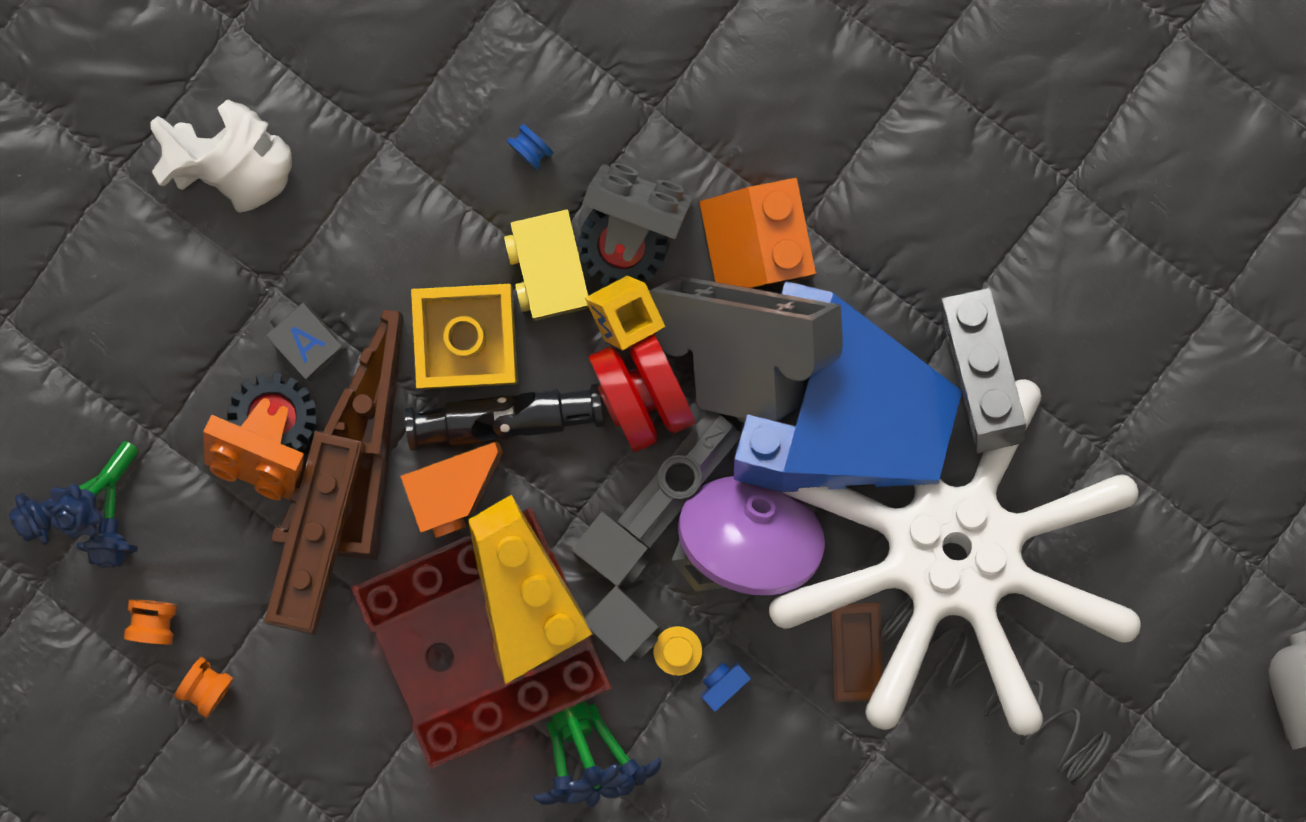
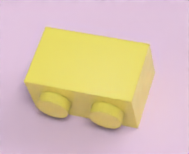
M568 209L511 222L513 235L504 236L510 264L520 263L524 282L515 284L521 311L531 310L534 321L588 309L589 307L585 300V297L588 296V291Z

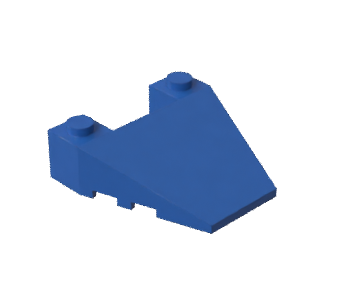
M785 281L782 291L784 295L841 305L842 354L836 362L810 376L796 427L747 414L734 459V480L779 492H797L799 488L828 487V490L845 489L848 485L875 484V487L939 484L962 390L833 292Z

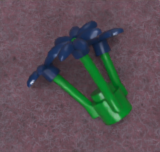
M571 692L562 695L547 705L552 721L548 722L546 727L552 740L557 777L553 778V790H550L549 793L533 795L534 800L542 805H551L558 801L563 804L567 802L576 804L586 800L588 807H594L600 800V794L606 798L626 796L633 790L635 785H644L646 778L654 776L660 770V757L646 767L644 765L640 767L635 759L630 760L603 722L596 704L588 706L582 692ZM591 725L594 726L621 765L620 768L617 764H614L602 772L599 766H595L585 737L593 731ZM562 737H564L565 742H575L585 769L582 773L584 780L573 781L572 776H568Z

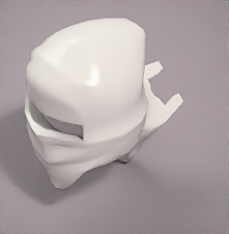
M226 100L218 107L226 127L213 138H197L192 125L189 123L179 122L173 128L167 121L158 116L151 121V130L162 149V157L152 170V173L161 186H165L174 178L178 188L183 190L197 179H201L208 185L216 187L231 200L235 210L241 213L254 210L275 198L283 191L288 182V175L292 168L290 147L279 136H271L266 132L268 123L262 121L256 112L251 111L243 104Z

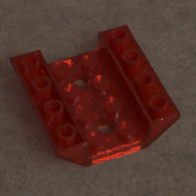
M530 507L522 511L573 596L558 559L533 508ZM471 534L351 587L370 633H376L413 717L414 723H411V727L430 769L612 688L591 635L505 684L495 657L492 633L487 617L486 603ZM436 643L447 644L454 653L453 664L446 671H436L428 663V651Z

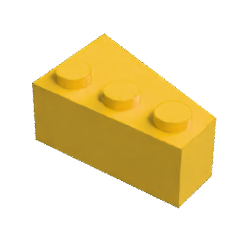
M512 495L468 519L486 603L487 617L492 633L495 657L505 684L592 635L581 609Z

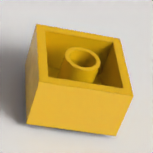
M511 284L411 289L416 388L425 390L518 384L514 296Z

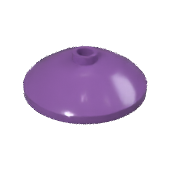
M734 476L715 479L702 485L684 503L678 522L680 543L691 563L715 583L745 594L776 595L802 586L815 574L824 554L825 538L822 526L813 510L805 502L779 491L736 481Z

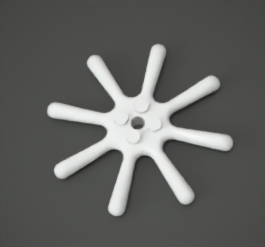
M1023 379L1017 380L1015 383L1026 420L1027 430L1041 401V392L1035 383ZM1018 445L984 452L974 478L965 486H949L941 479L939 484L914 485V499L909 505L902 508L887 507L848 487L828 490V487L799 488L797 492H782L790 497L879 531L888 540L890 549L887 558L878 565L777 596L770 603V617L778 627L787 629L885 589H901L909 594L914 605L913 615L866 707L867 719L873 726L879 729H891L900 721L937 624L946 616H962L974 628L1010 728L1019 735L1033 734L1042 726V712L997 618V604L1007 594H1022L1118 642L1126 643L1135 639L1140 632L1141 623L1138 615L1133 610L1035 572L1027 567L1021 555L1024 543L1034 536L1132 506L1136 503L1139 494L1135 481L1126 475H1116L1027 512H1008L997 501L996 492ZM948 543H957L966 550L967 558L959 561L952 560L945 555L942 546Z

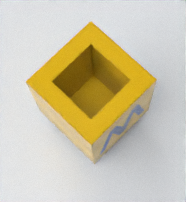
M626 275L585 297L604 341L621 350L665 327L646 284Z

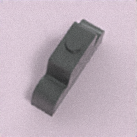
M677 276L649 290L665 325L663 329L654 333L662 350L671 356H683L690 351L693 352L696 401L698 407L702 410L735 416L742 423H745L747 414L778 422L801 408L805 396L804 380L836 362L842 354L843 336L840 304L684 276Z

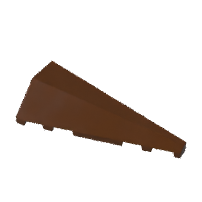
M383 310L380 316L381 322L370 345L364 349L359 359L360 365L349 387L344 389L323 431L326 434L362 441L365 444L336 556L377 560L403 315L400 311ZM296 486L290 498L291 504L280 526L276 527L273 532L272 541L274 543L285 545L300 486Z

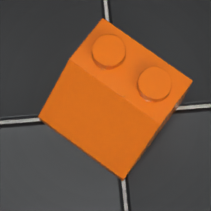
M797 177L751 186L699 201L715 282L751 289H761L785 284V281L796 282L811 279L816 275Z
M493 442L400 476L420 533L432 529L435 538L467 527L464 518L475 514L503 454L500 443Z

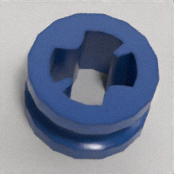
M522 123L519 127V136L516 138L509 137L506 142L528 164L539 171L542 167L540 163L542 158L546 156L551 158L554 152L541 138Z

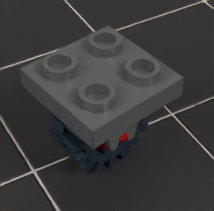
M612 163L610 167L602 164L588 186L582 205L592 208V211L581 227V235L578 238V247L582 248L579 255L581 262L589 264L587 272L592 277L596 273L602 277L600 283L608 286L610 281L615 282L626 275L641 282L644 279L649 281L656 271L660 269L668 252V238L676 240L691 205L693 197L684 195L682 187L665 180H657L655 184L638 177L639 173L635 169L623 164Z

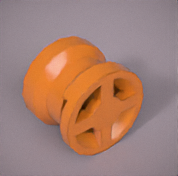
M129 599L127 610L131 613V623L125 628L124 639L151 644H173L174 634L170 630L171 619L177 615L178 605L151 600ZM146 609L158 611V614L145 613Z
M200 657L179 685L174 698L181 701L188 700L197 706L198 713L207 719L229 690L234 677L228 673H217L210 668V663L207 662V659Z

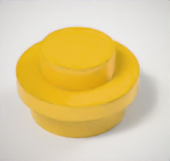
M681 626L670 627L660 633L657 637L659 640L654 644L653 649L657 665L664 672L671 675H685L693 671L698 666L702 657V645L698 636L690 629Z

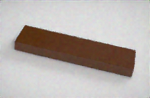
M315 431L264 621L266 624L316 635L365 449V444L362 441Z

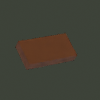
M879 602L851 603L831 611L834 702L870 701L883 675L882 639L880 635L881 607Z

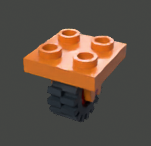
M264 373L256 375V383L251 384L249 379L241 384V392L239 393L235 390L231 397V405H228L227 421L211 415L203 431L204 463L210 466L209 470L217 477L230 482H235L238 478L255 486L254 489L259 494L271 500L280 501L283 497L291 501L290 498L296 486H300L302 482L303 457L308 452V444L312 445L316 429V406L314 400H309L310 392L304 386L302 389L297 388L298 381L292 377L289 378L288 382L282 381V374L273 373V380H266Z

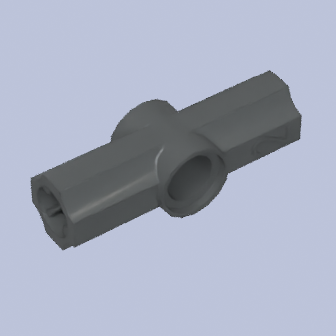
M708 411L671 457L662 463L657 474L617 522L650 549L682 511L686 500L698 491L739 442L742 433L720 414ZM685 466L693 472L694 482L688 490L678 492L670 489L667 485L666 476L673 467Z

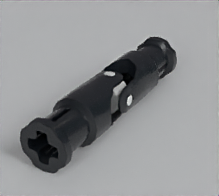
M599 383L591 384L589 390L560 393L558 389L522 393L511 397L497 396L449 402L445 404L444 408L415 411L413 407L405 408V424L409 449L414 451L418 450L419 446L423 444L447 441L453 446L508 439L518 435L531 436L563 432L565 426L594 423L596 427L604 426L601 396L597 388ZM489 412L494 414L493 425L477 420Z

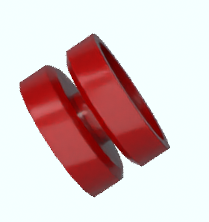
M654 333L628 347L636 365V368L630 371L627 370L619 351L611 346L588 356L601 383L597 388L615 426L621 425L634 453L657 441L658 433L648 414L657 409L666 430L673 434L696 424L687 400Z

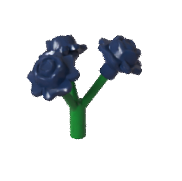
M123 441L98 476L80 486L71 484L67 488L55 487L50 491L51 497L42 503L30 499L23 493L16 496L17 506L9 513V516L17 534L23 536V540L26 542L38 538L43 545H46L51 541L47 532L50 531L52 522L55 529L64 532L72 539H76L81 535L90 536L89 540L78 542L76 548L87 552L89 564L102 568L122 566L126 555L137 552L138 546L129 544L122 535L118 534L119 519H114L116 484L139 453L138 449L131 443ZM105 488L103 518V515L96 508L95 497Z

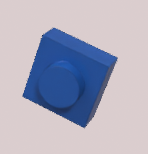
M737 661L730 667L722 662L702 680L707 688L701 693V697L715 712L741 689L751 677Z

